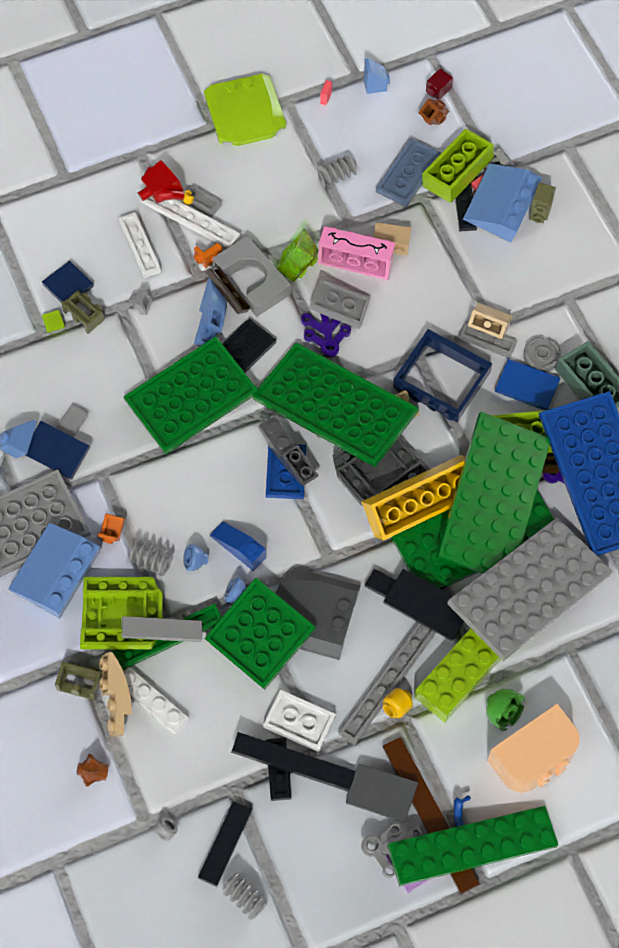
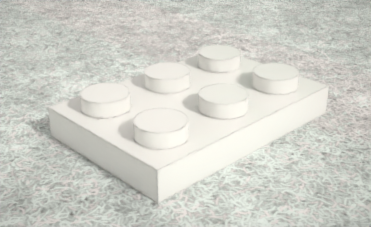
M280 690L263 724V728L319 752L336 714Z

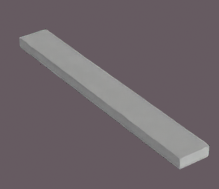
M417 623L342 726L338 735L354 746L382 709L384 697L398 687L436 634L434 631Z

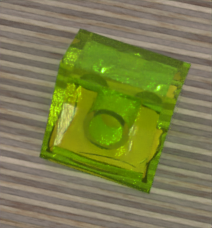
M303 229L284 249L277 267L279 272L293 282L298 278L301 279L307 272L306 269L309 266L312 267L318 260V248L306 229Z

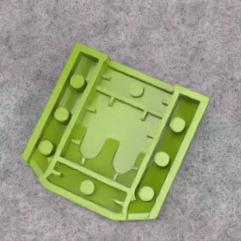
M257 74L217 83L204 90V97L219 143L223 144L224 141L230 142L235 146H241L271 139L276 136V132L283 128L284 130L286 128V122L273 83L268 75Z
M84 577L80 649H152L157 640L122 638L121 619L123 616L162 619L163 593L158 589L155 579L153 577Z

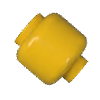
M395 688L383 699V710L391 718H401L413 707L412 695L409 691L401 688Z

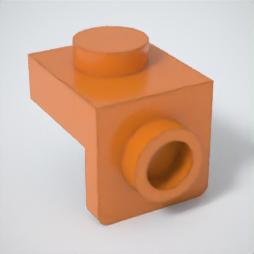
M216 243L203 252L196 246L194 247V259L206 269L213 264L212 258L222 252V247Z
M106 513L101 532L97 534V537L102 538V542L113 544V541H120L125 518Z

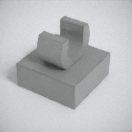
M499 148L495 152L498 158H494L491 161L492 164L500 163L502 166L515 167L503 150Z
M139 289L137 295L130 296L129 302L133 303L132 307L136 308L141 315L148 314L153 299L146 289Z

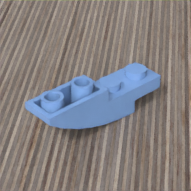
M208 278L199 309L202 312V316L194 344L198 346L203 345L214 338L217 333L222 332L226 299L210 278Z

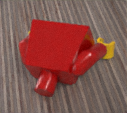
M162 160L154 166L148 167L141 177L144 188L137 192L142 201L152 196L157 203L172 199L183 200L185 204L193 203L194 196H191L192 192L190 190H186L185 193L183 192L184 190L179 179Z

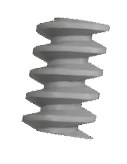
M345 155L343 159L338 158L337 161L332 160L331 163H325L324 166L319 165L317 169L318 178L323 188L326 187L325 182L332 185V179L336 183H338V177L341 180H345V174L348 178H351V172L355 176L357 175L356 166L348 155Z
M137 539L130 551V562L132 564L137 563L139 567L144 566L146 570L151 569L153 573L158 572L160 576L165 575L171 566L173 554L167 558V551L160 555V548L153 552V545L146 549L147 543L144 542L139 546V539Z
M237 872L225 883L222 890L225 889L224 895H231L230 901H237L236 907H243L242 912L244 914L249 913L248 918L252 920L261 913L268 903H263L265 895L257 897L258 889L251 892L253 884L245 886L247 878L239 880L238 878L241 873Z

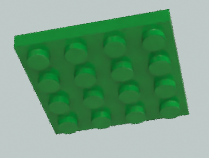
M255 578L204 639L265 690L316 630V627L260 580Z

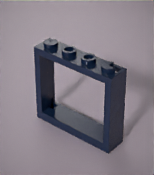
M427 329L395 376L393 388L399 393L406 390L415 402H421L431 411H437L444 415L446 419L458 423L491 373L493 363ZM427 346L481 374L458 409L405 381V378Z

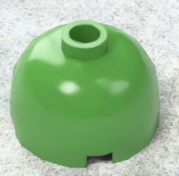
M501 689L491 694L486 701V715L489 721L502 731L508 730L506 727L510 723L513 726L524 710V705L521 704L522 700L525 701L524 696L512 689Z

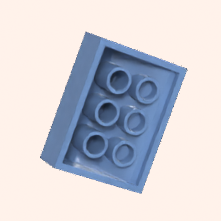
M489 163L463 220L511 243L542 177L525 169Z
M49 523L8 590L60 619L98 557L100 546L80 535Z

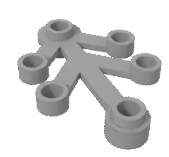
M397 823L390 825L389 829L378 837L373 835L366 836L361 843L363 853L377 860L383 869L382 874L386 878H392L395 875L393 865L389 864L382 854H389L388 844L383 843L391 837L397 838L401 834L402 828ZM414 827L410 830L409 834L400 840L413 838L412 832H417L421 836L422 831ZM397 828L398 833H393L391 829ZM368 844H373L375 849H369ZM390 868L393 873L388 874L385 869Z

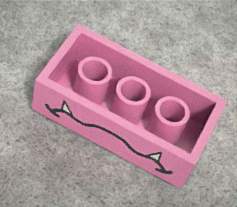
M324 226L319 241L318 264L388 280L394 260L395 242Z

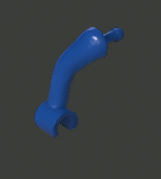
M469 795L461 800L458 797L454 800V822L456 827L463 825V803L471 799Z

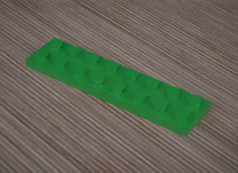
M541 806L388 843L387 848L400 887L557 848L559 845L546 806Z

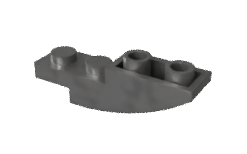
M275 415L258 426L269 442L268 446L299 484L305 486L319 477L302 450L293 443Z

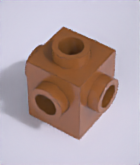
M428 99L418 113L427 124L440 125L446 120V116L450 111L445 107L446 104L443 101Z

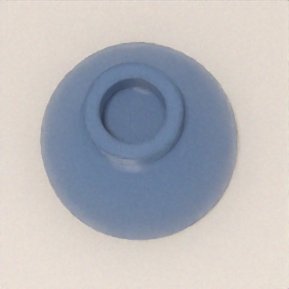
M189 544L186 547L183 562L187 571L198 570L202 565L208 563V554L204 553L199 546Z
M235 577L232 579L224 594L225 602L235 603L246 590V585L241 578Z

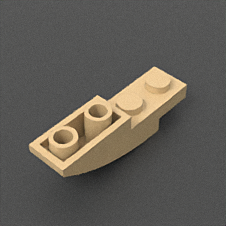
M108 652L102 655L99 667L102 670V678L100 679L99 687L102 690V696H110V699L107 701V709L110 711L107 730L110 731V737H119L124 735V717L132 714L131 698L124 672L113 652Z

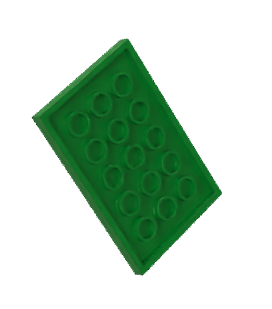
M215 336L123 396V398L166 455L257 395L259 391Z

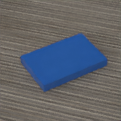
M508 359L495 392L536 408L548 410L561 378Z
M295 444L299 446L306 456V445ZM268 446L266 498L304 499L305 486L296 481Z

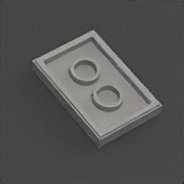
M320 277L309 309L360 329L370 297Z

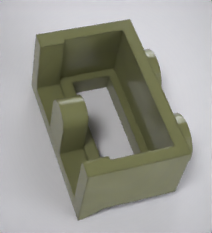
M538 183L529 220L543 224L544 220L547 221L556 187Z
M77 290L67 300L61 302L62 309L65 314L71 312L72 318L76 323L81 321L84 324L86 333L89 334L104 321V311L100 305L91 303V299L86 293L81 294ZM78 302L92 313L90 317L76 306Z
M62 662L55 687L57 691L96 701L102 674L94 667L84 668L75 662ZM67 675L95 681L93 688L89 689L76 684L66 683Z

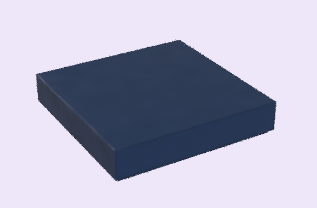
M68 261L42 281V285L60 303L67 300L77 290L83 294L94 287L93 282L71 261Z

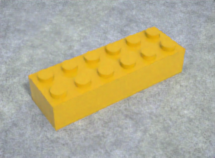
M459 455L362 501L374 537L384 541L450 509L466 456Z

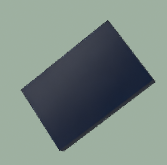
M40 421L33 433L28 452L25 456L54 471L58 469L61 475L72 480L88 453L90 446Z

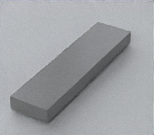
M125 616L121 619L122 638L188 642L202 641V621Z

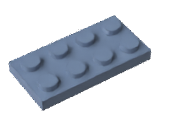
M410 138L377 186L376 193L407 207L423 184L422 173L434 162L441 152Z

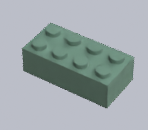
M588 341L558 359L555 370L580 400L610 391L619 413V377Z

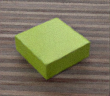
M59 310L41 315L47 333L65 328Z

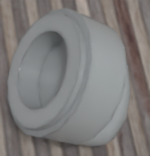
M167 817L161 818L156 825V833L163 841H169L178 831L176 823Z

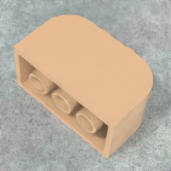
M556 704L493 747L487 761L509 789L520 793L528 792L538 785L540 788L545 786L550 781V777L554 774L559 776L567 769L566 766L570 763L578 748L579 733L563 710Z

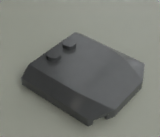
M400 437L376 467L371 466L343 449H340L333 455L337 478L361 506H363L362 501L430 469L422 459L416 457Z
M294 568L279 583L276 595L316 627V630L301 646L300 650L340 660L347 630L359 595L360 585Z

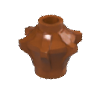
M88 754L85 761L78 763L76 774L83 779L85 786L89 787L94 782L106 781L108 764H103L96 760L92 754Z

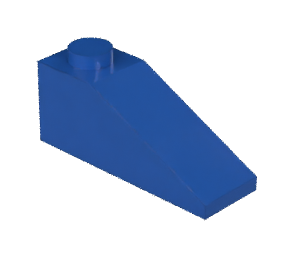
M222 522L210 534V537L253 572L266 559V549L261 544L225 522Z

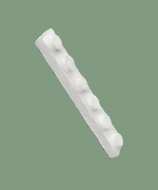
M151 196L145 201L141 200L142 204L225 248H229L240 239V233L176 199L157 203Z

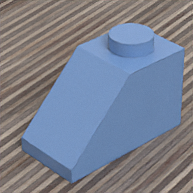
M365 58L364 64L366 93L387 91V84H390L389 73L386 74L385 67L369 58Z
M32 420L2 432L0 435V450L16 459L26 455L37 421Z

